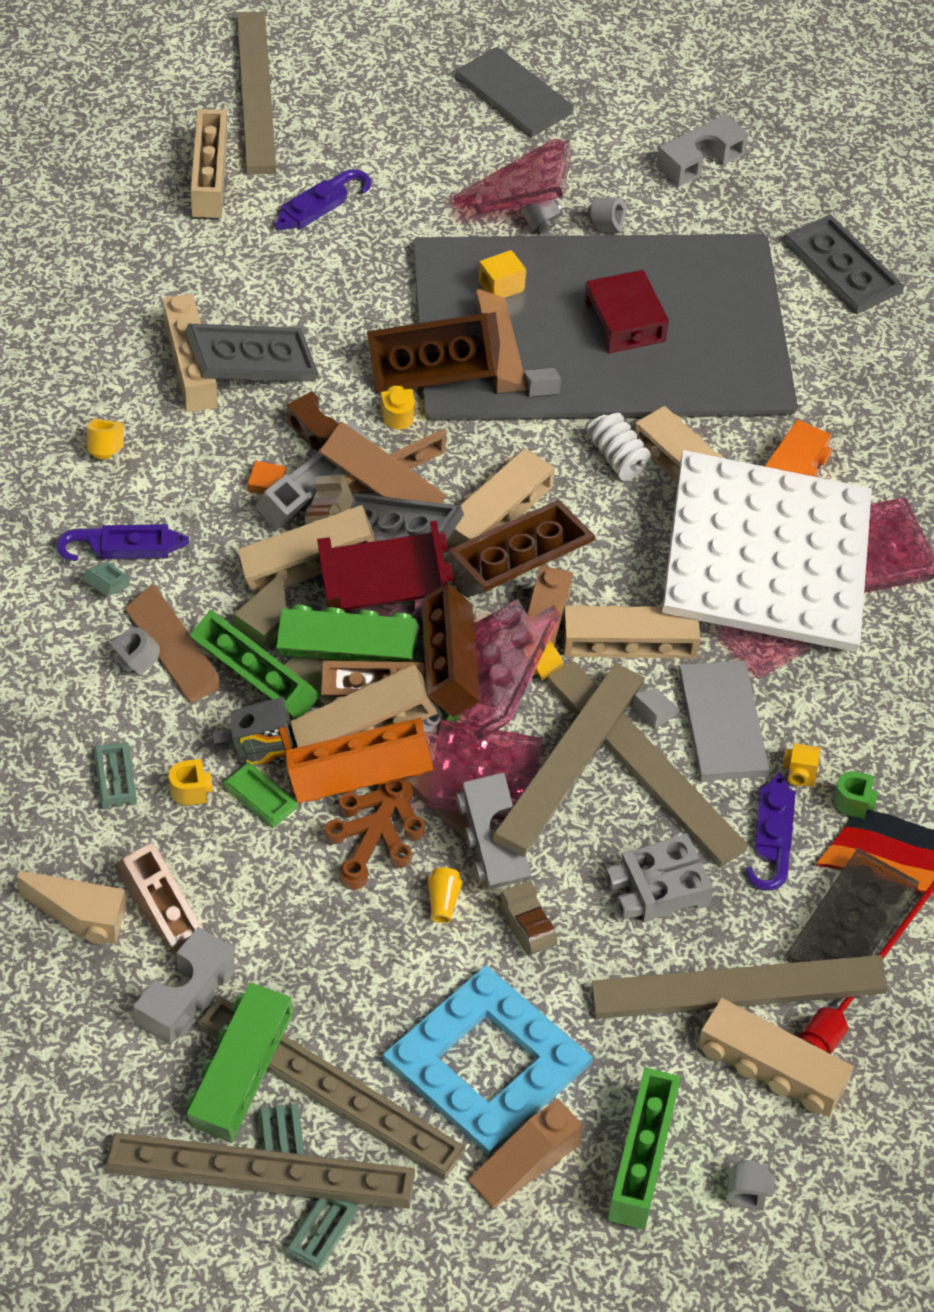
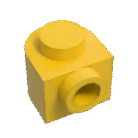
M392 386L387 391L381 392V412L384 423L388 427L398 430L411 426L414 421L415 409L412 389L404 390L401 386Z
M94 418L87 424V451L93 454V457L109 459L112 457V454L117 453L124 447V423Z
M546 635L523 650L525 657L521 659L522 663L532 676L537 673L542 681L564 667L561 656Z
M794 743L793 749L786 748L782 768L789 770L788 783L794 786L814 788L821 747Z
M202 759L181 761L170 769V795L176 803L181 805L207 803L206 793L213 792L210 772H204Z

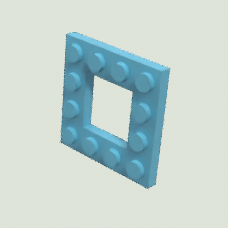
M487 965L383 1054V1062L488 1157L590 1066L593 1059L588 1052ZM486 1016L536 1059L533 1064L490 1102H487L439 1059Z

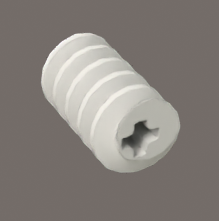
M620 413L602 415L588 425L587 435L592 439L594 445L599 448L600 453L605 456L606 461L612 465V469L622 481L633 479L643 471L651 452L644 448V443L637 439V434L631 430V426L624 422L623 415Z

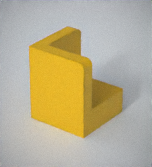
M510 250L480 261L478 283L484 291L504 298L524 291L526 268L513 251Z

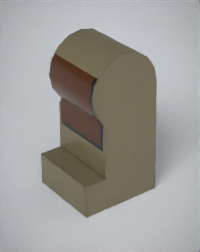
M344 475L316 477L314 482L316 494L311 506H308L306 509L305 522L307 525L316 520H321L350 509L354 498Z
M531 880L503 890L500 902V911L528 955L557 945L555 929L536 897L537 890Z

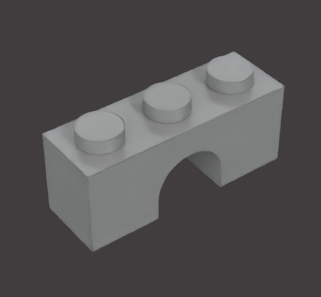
M725 114L660 146L657 168L677 187H680L701 176L704 156H711L724 165L744 155L748 133L731 117Z
M500 773L463 782L459 788L460 793L456 794V802L460 814H466L469 827L465 828V836L469 848H475L478 861L474 862V870L478 883L484 882L485 889L490 890L527 881L531 876L526 855L522 857L493 841L494 837L490 831L491 819L497 815L509 813L513 808L505 774Z
M199 927L196 928L177 952L178 971L189 977L190 981L180 987H168L154 980L133 1006L134 1024L170 1046L178 1036L184 1037L193 1024V1017L200 1009L205 1010L208 1008L214 998L216 988L221 982L227 983L236 969L234 947Z

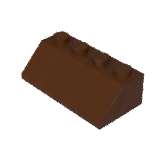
M496 312L367 331L376 393L387 391L392 386H401L404 389L497 376L500 338Z
M558 499L449 549V562H451L453 582L467 597L474 596L595 541V535Z

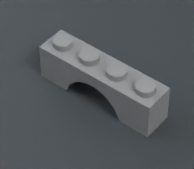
M353 420L347 423L349 427L374 443ZM322 447L301 467L289 475L286 473L269 487L254 506L275 530H278L314 499L316 494L314 482L317 476L343 475L346 473L319 454Z

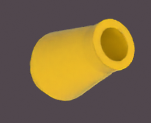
M445 867L435 868L427 879L431 920L438 923H450L463 882L457 870Z

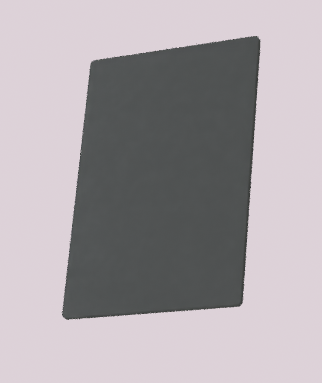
M765 234L417 237L414 239L419 323L476 315V290H483L478 283L480 261L510 250L513 251L526 268L525 289L520 293L506 297L505 300L523 372L555 368L561 377L560 394L529 397L528 390L496 393L492 376L423 386L425 416L428 419L599 417L614 413H620L623 417L648 416L663 406H666L673 414L678 416L795 414L797 412L798 404L768 236ZM644 269L669 319L666 342L608 354L605 347L606 331L593 305L586 306L584 302L586 281Z

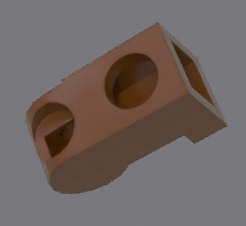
M311 391L287 404L286 423L312 449L318 451L326 443L338 426V423L333 418L325 416L319 410L320 399Z

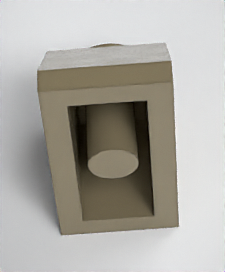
M280 575L275 577L234 613V627L266 652L273 646L277 647L282 608L286 609L284 578Z

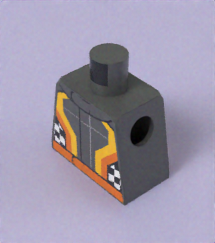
M284 697L233 710L231 712V729L213 732L216 752L236 749L241 765H245L248 762L252 765L287 763L286 750L296 748V742Z

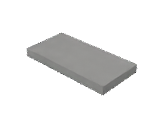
M746 660L680 665L679 676L700 781L768 777L769 765Z

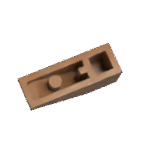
M541 565L516 660L518 663H522L521 659L525 657L523 650L545 635L556 647L563 624L564 608L568 606L571 596L573 572Z
M323 661L321 695L345 697L364 688L367 684L378 682L395 674L400 669L413 665L417 667L426 679L425 663Z
M152 842L115 863L114 867L133 900L171 951L176 954L196 928H201L156 845Z
M559 1098L530 1118L469 1178L468 1182L487 1204L494 1209L580 1146L583 1124Z

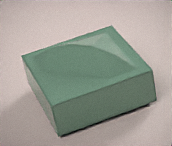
M106 561L85 570L82 580L108 597L126 589L131 578Z

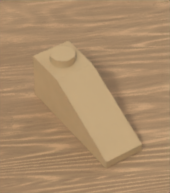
M24 871L18 872L17 879L20 896L80 938H85L94 944H104L105 942L116 944L127 908L125 889Z

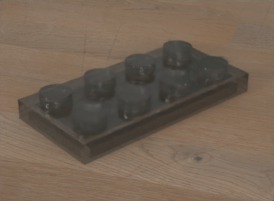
M857 848L787 951L785 960L790 963L874 956L916 893L920 882Z

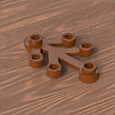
M407 779L391 780L386 784L379 785L377 791L361 796L354 793H345L340 797L339 810L342 815L347 817L357 815L362 809L380 805L377 813L346 823L333 819L327 822L325 826V838L333 844L341 843L347 837L366 832L354 857L344 862L340 867V882L345 888L358 890L366 885L368 881V868L366 865L381 835L390 852L391 864L398 868H403L410 864L411 849L408 845L401 842L390 819L396 809L404 823V835L407 839L416 841L424 836L425 822L420 817L415 816L409 804L413 797V787ZM391 789H399L401 791L392 792ZM350 802L354 803L355 806L347 807L344 804ZM417 826L420 829L417 831H412L409 829V827ZM333 829H338L341 832L339 834H333L330 831ZM397 853H403L406 855V857L398 858L395 855ZM357 869L359 872L350 873L348 870Z

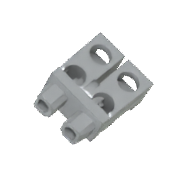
M688 833L640 848L635 852L632 850L622 853L621 863L606 868L605 880L611 891L628 887L630 893L620 895L617 898L618 909L623 919L641 915L645 923L654 920V917H665L677 910L696 906L697 909L711 906L713 886L702 863L699 862L698 854Z

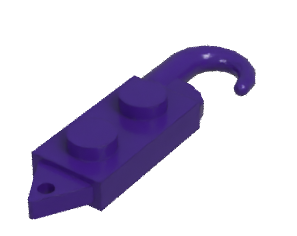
M349 169L328 181L323 180L280 206V215L275 223V230L298 228L300 230L344 203L347 199V190L344 184L355 179L364 182L361 192L366 193L371 188V178L362 170Z
M168 524L102 525V528H75L64 532L57 539L56 549L62 558L69 561H77L79 558L78 555L71 554L66 550V545L75 541H89L92 552L102 557V559L168 558L169 553L188 545L189 537L168 529Z
M781 772L766 787L761 786L755 841L756 854L767 862L775 863L774 876L769 880H761L756 877L752 867L746 868L749 882L763 891L779 889L785 884L789 872L796 791H792L789 788Z

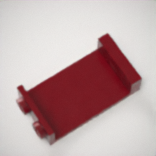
M437 520L430 521V533L334 548H332L330 537L317 539L328 608H339L346 611L422 599L448 582H453L451 562H444L443 552L448 551L445 531L439 532Z

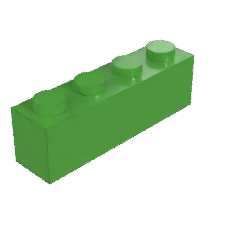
M293 605L292 609L282 608L276 648L285 657L335 661L416 662L420 627L416 619H412L411 615L405 613H392L391 617L378 616L377 612L370 610H360L358 614L345 613V610L330 607L326 608L325 612L312 611L311 607L304 605Z
M211 609L189 635L271 700L284 697L288 713L296 719L308 712L321 695L301 677Z
M251 982L245 993L241 992L237 996L233 1006L234 1016L230 1025H224L217 1040L219 1048L214 1058L207 1059L201 1074L203 1081L198 1091H193L190 1094L185 1107L191 1127L233 1143L294 1013L291 997Z
M644 1067L611 1200L608 1221L642 1230L646 1228L681 1080L679 1075Z

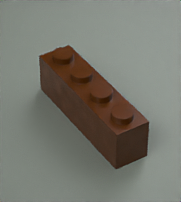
M447 583L421 599L427 696L449 715L455 717L479 703L480 692L473 605Z

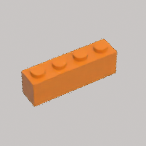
M797 419L765 467L817 477L819 471L817 468L820 464L825 466L832 453V449L829 448L831 434Z
M421 717L286 750L287 769L298 803L317 801L323 797L342 792L350 793L359 788L375 784L382 785L391 780L408 776H419L434 770Z

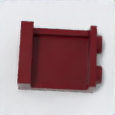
M644 269L586 281L584 302L586 306L593 305L606 331L605 347L608 354L666 342L669 319Z

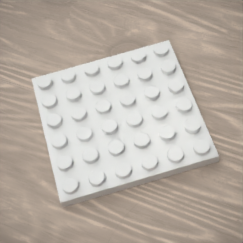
M683 450L680 459L662 613L857 652L861 642L872 488Z

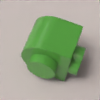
M855 771L842 774L838 779L833 797V803L837 810L843 814L861 819L865 818L867 810L874 811L878 791L872 790L875 776Z

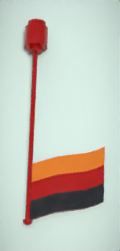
M867 810L864 819L852 817L816 863V866L843 870L888 887L923 894L878 955H882V959L886 957L934 892V830L886 813ZM856 996L846 997L837 1009L819 1008L799 1034V1038L832 1054L849 1030L843 1013Z

